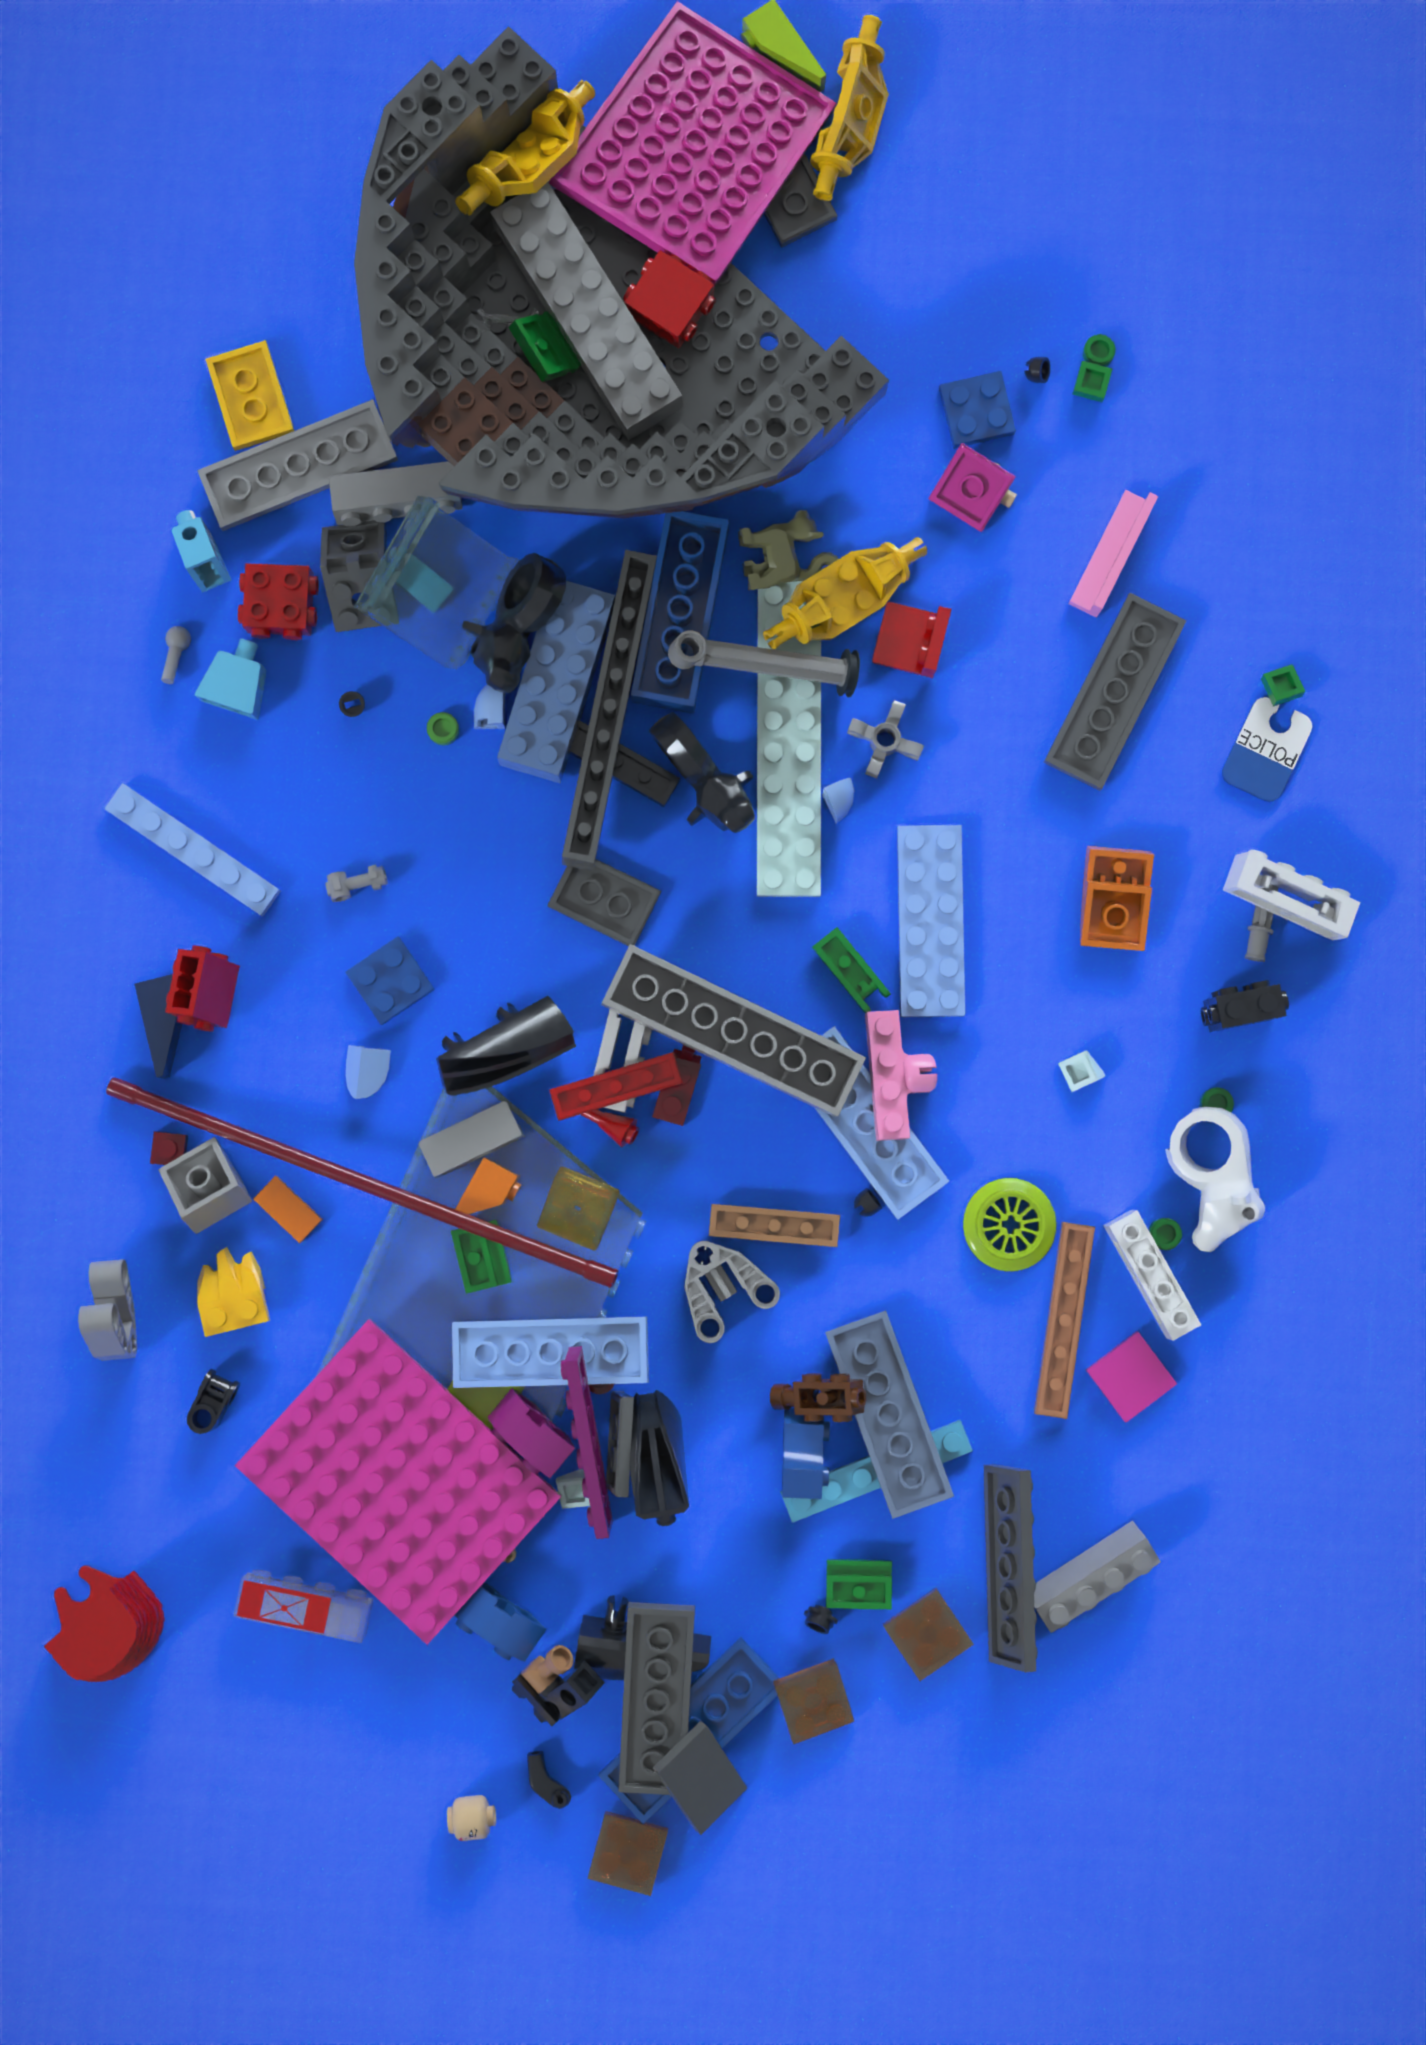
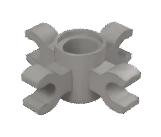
M894 700L886 722L876 727L852 718L847 734L870 741V746L873 750V755L865 773L866 775L877 779L885 757L892 755L894 752L903 754L916 761L920 758L924 745L901 738L900 731L897 728L906 706L905 704ZM883 732L889 733L893 737L894 743L891 746L884 747L878 743L877 735Z

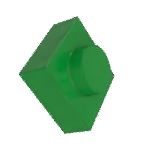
M1082 361L1072 394L1103 402L1112 368Z
M1293 664L1267 672L1261 678L1273 707L1303 697L1305 689Z

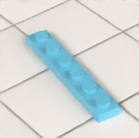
M961 1420L931 1431L942 1463L973 1451ZM866 1456L829 1471V1485L822 1486V1499L783 1498L793 1523L879 1489L881 1486L870 1456Z

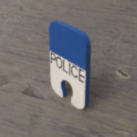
M1263 697L1256 700L1252 705L1223 766L1222 777L1229 785L1263 801L1271 802L1278 799L1282 794L1311 733L1312 722L1309 717L1294 710L1290 717L1289 729L1284 733L1273 731L1269 720L1272 714L1277 712L1279 705L1273 707L1270 698Z

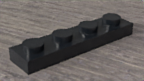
M579 720L577 732L570 748V754L582 760L589 725ZM619 744L613 778L665 807L679 784L680 778Z

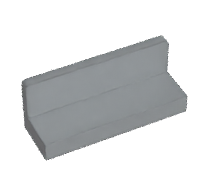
M503 1101L419 1141V1146L433 1176L440 1178L525 1137L520 1125L517 1124L508 1103Z

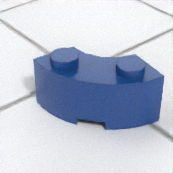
M794 1408L784 1410L782 1498L822 1499V1486L829 1485V1467L823 1466V1441H829L830 1422H825L824 1420L804 1421V1415H795Z
M485 1583L477 1589L454 1615L458 1619L455 1624L460 1629L469 1634L475 1632L494 1645V1651L506 1660H510L513 1656L525 1662L546 1631V1628L530 1612L512 1603L492 1586Z

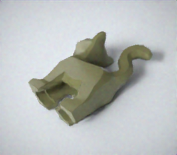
M807 510L797 511L794 518L788 523L772 524L758 532H751L749 528H739L740 531H738L739 546L763 549V563L755 564L752 560L742 563L744 576L748 577V590L767 589L779 583L804 581L819 572L824 565L829 566L839 559L831 552H822L812 559L807 569L799 567L794 541L807 543L824 536L823 532L817 531L815 521L810 517Z

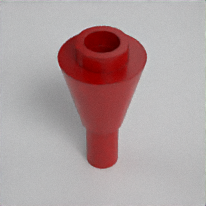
M598 1109L581 1114V1116L597 1123L621 1148L627 1143L631 1145L638 1135L637 1119L608 1112L603 1113Z

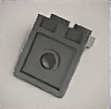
M372 520L361 522L356 526L337 525L322 527L320 568L335 631L342 632L398 624V613L387 567V529L385 522ZM361 592L367 594L370 598L366 602H357L352 597L354 594Z

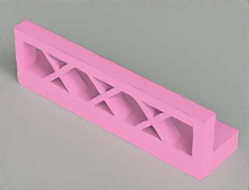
M1128 490L1124 491L1068 603L1069 605L1097 618L1158 498L1157 495L1149 493L1147 498L1144 499Z

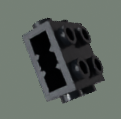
M1269 980L1243 986L1242 992H1238L1237 986L1220 989L1211 993V999L1203 1001L1204 1007L1200 1010L1203 1025L1208 1026L1209 1032L1275 1020L1287 1016L1286 1010L1289 1009L1288 996L1285 991H1281L1280 984L1270 986Z

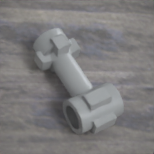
M372 865L368 866V873L349 878L342 871L327 875L328 882L325 883L327 894L329 897L331 896L332 901L341 902L351 898L350 890L372 885L375 891L382 889V886L387 885L388 881L384 867Z

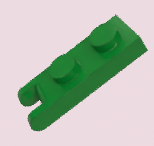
M838 927L812 946L814 952L864 1013L871 1011L864 999L878 989L885 998L891 995Z

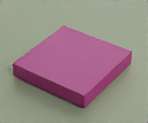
M961 443L928 499L982 532L1016 476L969 446Z
M1138 1331L1134 1332L1085 1369L1125 1423L1177 1385L1176 1381Z

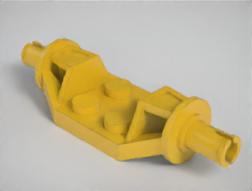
M873 15L863 16L858 38H849L843 43L842 51L844 54L837 73L843 79L838 104L834 109V118L831 126L820 131L816 152L811 155L810 163L812 167L820 172L813 195L823 201L832 200L838 177H848L851 175L853 168L873 152L889 94L880 67V63L884 60L885 52L883 48L876 44L882 21ZM842 150L846 151L847 154L843 157L838 155L837 152Z
M581 80L569 93L557 88L550 91L547 99L532 111V124L524 132L520 133L504 151L499 153L491 150L479 164H474L468 169L467 178L470 187L456 198L455 202L458 209L463 214L470 216L483 202L491 206H499L504 202L505 196L537 193L577 154L580 128L585 121L581 108L595 97V90L592 85L587 81Z
M915 537L899 549L890 542H884L878 548L851 551L799 583L789 602L782 606L784 620L763 632L765 641L774 635L778 636L767 643L768 646L776 649L792 637H795L802 644H807L811 640H831L885 606L898 586L910 578L908 565L927 555L926 545L914 551V548L924 543L919 537ZM804 602H806V605H804L801 609H799V607H800ZM819 624V626L811 629L812 626Z

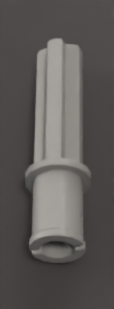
M1270 883L1269 888L1262 889L1267 892L1272 890L1278 892L1279 887ZM1256 905L1252 925L1248 926L1250 935L1245 959L1265 962L1269 935H1272L1274 932L1271 929L1274 913Z

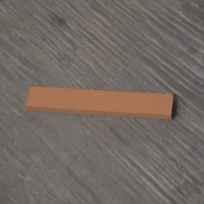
M1068 1222L1061 1223L1034 1414L1063 1419L1068 1417L1095 1231L1093 1226Z

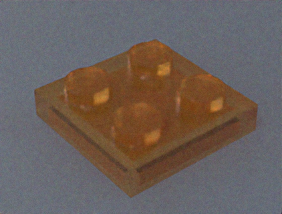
M937 1588L883 1623V1627L919 1681L974 1645Z
M834 1658L773 1681L793 1744L855 1722Z
M605 1811L587 1879L651 1896L668 1828L648 1822L642 1824L640 1820Z

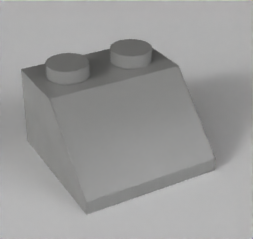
M215 1137L158 1169L181 1219L195 1234L252 1202L241 1177Z

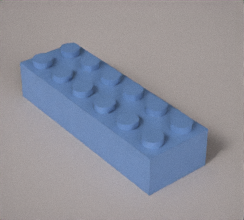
M566 581V589L560 605L548 622L536 632L530 651L531 656L527 661L497 756L500 766L561 784L570 755V748L577 732L579 720H581L610 627L615 595Z

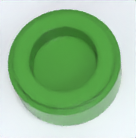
M440 712L434 714L429 719L427 733L434 743L445 746L457 739L459 725L451 714Z

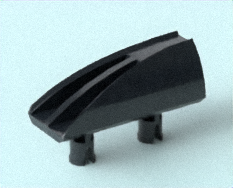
M546 996L521 1011H518L513 1004L507 1003L509 1012L499 1007L496 1013L497 1019L501 1022L467 1041H464L457 1032H453L454 1041L445 1035L442 1040V1047L447 1052L438 1056L436 1061L442 1086L447 1095L466 1094L497 1085L575 1048L574 1031L553 1000Z
M658 1390L642 1395L636 1393L633 1404L630 1474L636 1516L642 1519L657 1518L656 1522L658 1525L669 1526L676 1521L675 1514L684 1513L689 1507L682 1420L672 1401Z
M615 1595L609 1596L605 1618L583 1615L574 1669L583 1661H586L601 1679L624 1680L627 1633L625 1617L629 1602L627 1598L622 1597L619 1609L616 1611ZM693 1633L691 1673L701 1670L709 1664L711 1636Z

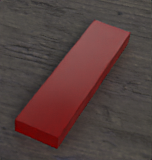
M674 1052L549 1089L558 1121L673 1087L683 1082Z

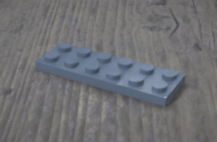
M886 1310L825 1332L839 1373L850 1374V1379H863V1389L866 1393L864 1413L856 1414L855 1417L892 1519L954 1497Z

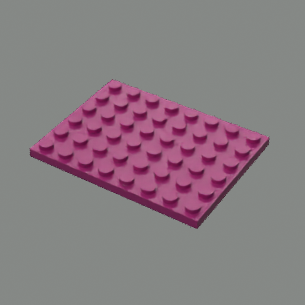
M677 1L579 136L577 154L550 179L549 184L657 253L661 250L667 255H677L689 269L694 272L699 270L708 275L715 287L834 111L837 103Z
M371 1319L364 1323L235 1464L236 1468L427 1645L562 1496L539 1474L536 1475L528 1470L522 1463L523 1459L507 1444L497 1439L481 1420Z

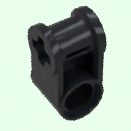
M210 1369L204 1377L197 1396L188 1412L187 1425L189 1428L199 1434L215 1430L220 1425L227 1409L233 1402L241 1383L238 1381L232 1383L216 1375V1371ZM202 1409L207 1410L211 1415L212 1420L208 1427L201 1426L197 1421V1415Z

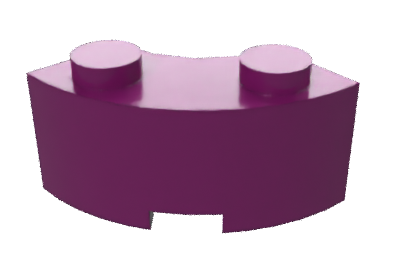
M513 1387L487 1417L494 1427L491 1431L493 1435L502 1443H508L524 1458L522 1461L524 1466L536 1475L542 1472L548 1478H551L575 1449L569 1436L550 1421L534 1402Z

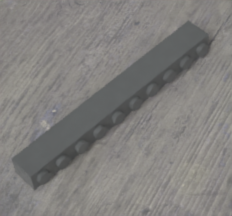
M625 550L562 853V865L594 871L657 560L655 555Z

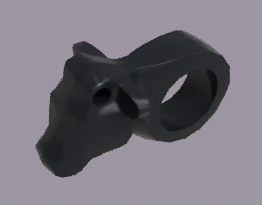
M537 553L526 555L510 571L498 599L493 623L483 626L464 621L462 629L477 637L470 650V654L474 658L473 663L485 674L487 685L502 693H511L519 684L520 672L531 656L527 640L528 636L548 622L560 605L566 589V575L563 569L552 560Z
M674 712L660 718L649 730V733L675 768L696 791V807L688 816V823L693 826L706 816L722 831L730 830L734 833H739L747 828L755 819L752 804L743 789V786L754 777L751 772L745 771L736 776L721 772L699 740Z

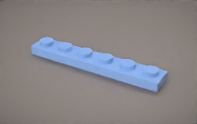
M124 783L120 785L104 808L261 916L265 915L281 892L277 887Z

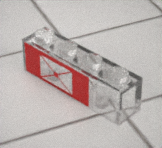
M252 1570V1573H246L241 1578L233 1617L362 1643L366 1638L374 1599L366 1597L367 1593L361 1590L348 1589L347 1593L335 1591V1586L331 1584L316 1583L315 1586L303 1584V1579L284 1576L283 1580L271 1578V1573L268 1571Z

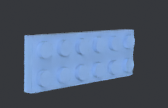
M962 825L897 826L900 1017L965 1016Z
M835 1026L821 1035L852 1050ZM862 1065L838 1117H833L815 1108L897 1220L949 1182L911 1129L909 1139L876 1141L871 1078L864 1065Z
M647 1317L452 1322L453 1388L568 1385V1381L563 1380L561 1376V1360H565L569 1347L582 1346L589 1384L649 1383Z

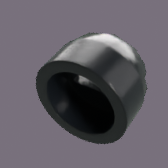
M1034 357L1026 362L1025 365L1029 367V370H1025L1024 374L1029 381L1035 383H1046L1048 381L1050 361L1047 357Z
M349 691L341 696L339 708L344 715L356 717L363 712L365 700L360 693ZM356 699L360 700L361 705L346 709L344 703Z
M868 1188L860 1192L854 1200L855 1209L860 1205L864 1208L859 1213L864 1217L872 1216L882 1209L881 1204Z

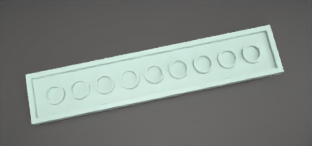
M803 581L779 583L767 589H758L757 647L772 649L767 643L778 636L774 635L765 641L763 632L784 620L782 606L789 602L796 586ZM804 602V603L799 607V609H801L804 605H806V602ZM819 624L812 626L811 629L819 626ZM792 637L774 650L821 656V640H811L807 644H802L795 637ZM757 673V897H820L821 682Z

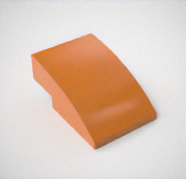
M1087 846L1081 905V946L1145 951L1152 894L1150 884L1154 854L1151 851Z

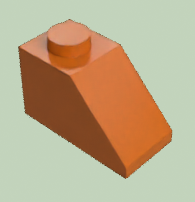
M483 1157L455 1209L470 1215L504 1205L507 1199L513 1202L522 1186L517 1182L520 1175L487 1157Z

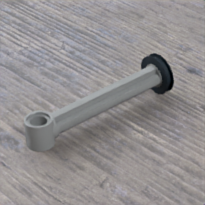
M693 630L682 632L670 644L668 649V657L671 663L680 669L705 665L836 684L838 695L843 696L845 693L847 697H851L854 694L860 670V658L857 650L850 653L849 649H845L841 658L835 659L706 640L699 632ZM681 644L690 645L694 655H685L681 650Z

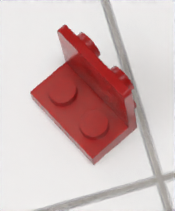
M887 602L872 662L933 678L952 609L939 606L937 613L894 602Z

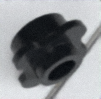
M810 1606L808 1610L804 1611L806 1616L805 1625L816 1632L828 1634L830 1628H833V1625L838 1623V1620L832 1616V1611L823 1606Z

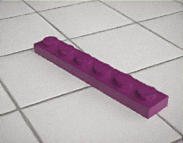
M582 1346L569 1347L565 1360H561V1376L563 1380L568 1381L569 1390L566 1391V1403L568 1410H573L572 1436L573 1439H578L580 1447L577 1450V1464L579 1469H584L585 1478L582 1480V1491L584 1498H589L590 1507L587 1510L589 1527H594L596 1539H604L610 1536L613 1518Z

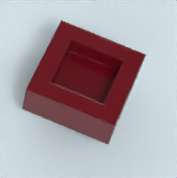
M154 1132L150 1164L166 1165L187 1152L188 1135Z

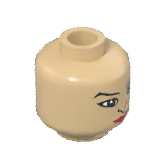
M483 1795L456 1798L453 1805L447 1808L449 1833L454 1834L459 1841L487 1838L490 1833V1827L496 1826L495 1806H489L487 1798Z

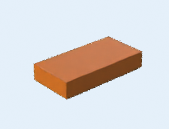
M274 1176L253 1198L299 1243H302L323 1221L278 1176Z

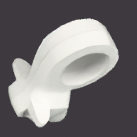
M1200 1107L1193 1109L1190 1114L1177 1123L1171 1134L1170 1148L1165 1149L1168 1162L1174 1172L1188 1184L1201 1190L1199 1223L1193 1232L1192 1240L1199 1250L1212 1252L1227 1238L1238 1233L1249 1224L1262 1219L1265 1213V1205L1260 1198L1259 1188L1253 1187L1248 1132L1244 1124L1235 1114L1223 1108ZM1197 1122H1214L1221 1126L1229 1135L1231 1155L1226 1164L1221 1168H1203L1195 1164L1189 1156L1186 1148L1187 1135L1191 1127Z

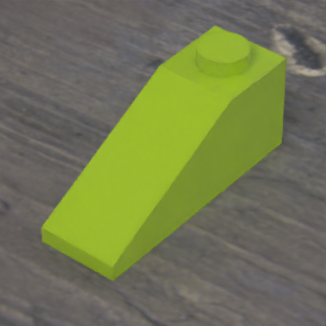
M775 0L769 1L742 19L741 38L745 45L817 91L821 92L825 89V72Z

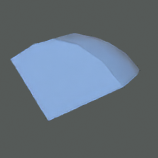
M489 685L483 687L476 698L474 729H506L505 693L496 691Z
M851 778L835 782L823 790L822 797L836 824L846 817L853 804L855 790Z
M348 1045L346 1082L352 1097L355 1099L367 1098L380 1089L386 1080L389 1070L391 1050Z

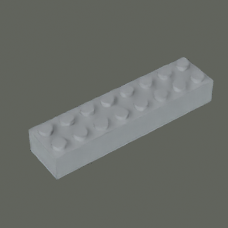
M547 182L537 193L518 195L491 211V218L496 232L545 310L553 318L627 440H631L683 408L681 392L549 183Z
M631 944L601 1004L616 1013L833 1117L839 1116L866 1057Z

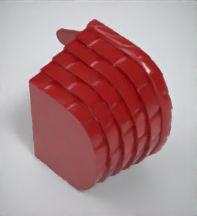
M84 1565L79 1569V1576L89 1584L91 1589L90 1595L85 1601L77 1602L70 1597L64 1587H58L54 1591V1598L61 1622V1631L44 1645V1648L52 1654L61 1668L76 1680L88 1682L114 1680L138 1667L157 1645L165 1622L164 1611L162 1610L163 1605L144 1580L139 1577L137 1572L132 1571L126 1577L117 1578Z

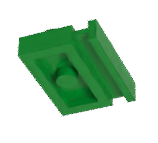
M548 311L542 315L535 314L516 319L508 327L542 382L565 376L568 372L575 373L581 366V363Z
M497 1219L488 1221L492 1224L499 1226ZM462 1229L451 1231L466 1294L513 1282L504 1245Z
M827 1559L826 1608L892 1610V1560Z

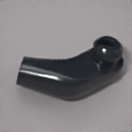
M543 1751L529 1752L527 1754L529 1784L533 1791L555 1808L562 1809L568 1806L571 1800L570 1791L549 1776L545 1767Z

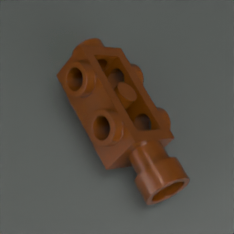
M821 1373L802 1374V1380L794 1381L793 1387L790 1384H774L770 1391V1403L775 1410H789L791 1407H794L795 1415H804V1421L824 1420V1415H832L833 1422L852 1421L853 1415L864 1413L866 1393L863 1389V1379H850V1374H831L830 1379H821Z

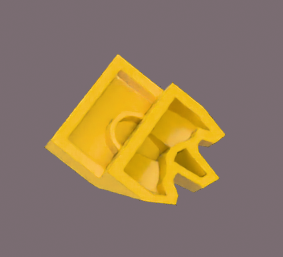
M226 1247L217 1253V1270H213L209 1265L202 1266L197 1281V1305L205 1337L270 1321L263 1291L265 1285L261 1268L252 1251L242 1257V1262L238 1264Z

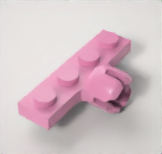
M899 1010L865 1013L876 1141L909 1139L907 1096L910 1093L930 1092L936 1088L937 1074H920L931 1072L932 1068H937L935 1059L930 1054L908 1055L904 1053L901 1041Z

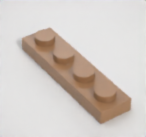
M711 1204L709 1236L838 1247L840 1215Z

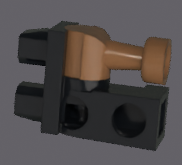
M557 1645L548 1651L545 1659L542 1656L533 1659L512 1681L514 1684L512 1691L519 1698H527L534 1706V1715L541 1723L547 1721L551 1726L557 1723L559 1719H563L587 1704L605 1683L586 1661H583L562 1679L559 1674L569 1670L574 1661L571 1651L563 1645Z

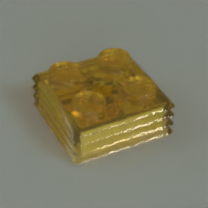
M562 1166L553 1180L537 1227L595 1251L603 1237L620 1191ZM575 1206L580 1207L581 1210H580V1211L576 1210V1209H575Z

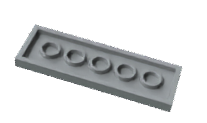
M372 399L199 469L197 472L222 531H225L329 489V476L373 471L398 461Z

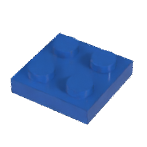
M1001 371L945 383L939 386L953 449L959 448L961 443L968 446L1015 434L1016 429Z
M399 936L345 971L380 1025H384L435 990Z

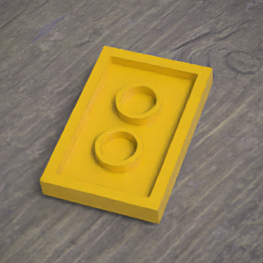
M266 340L205 359L229 438L235 451L270 441L295 431Z

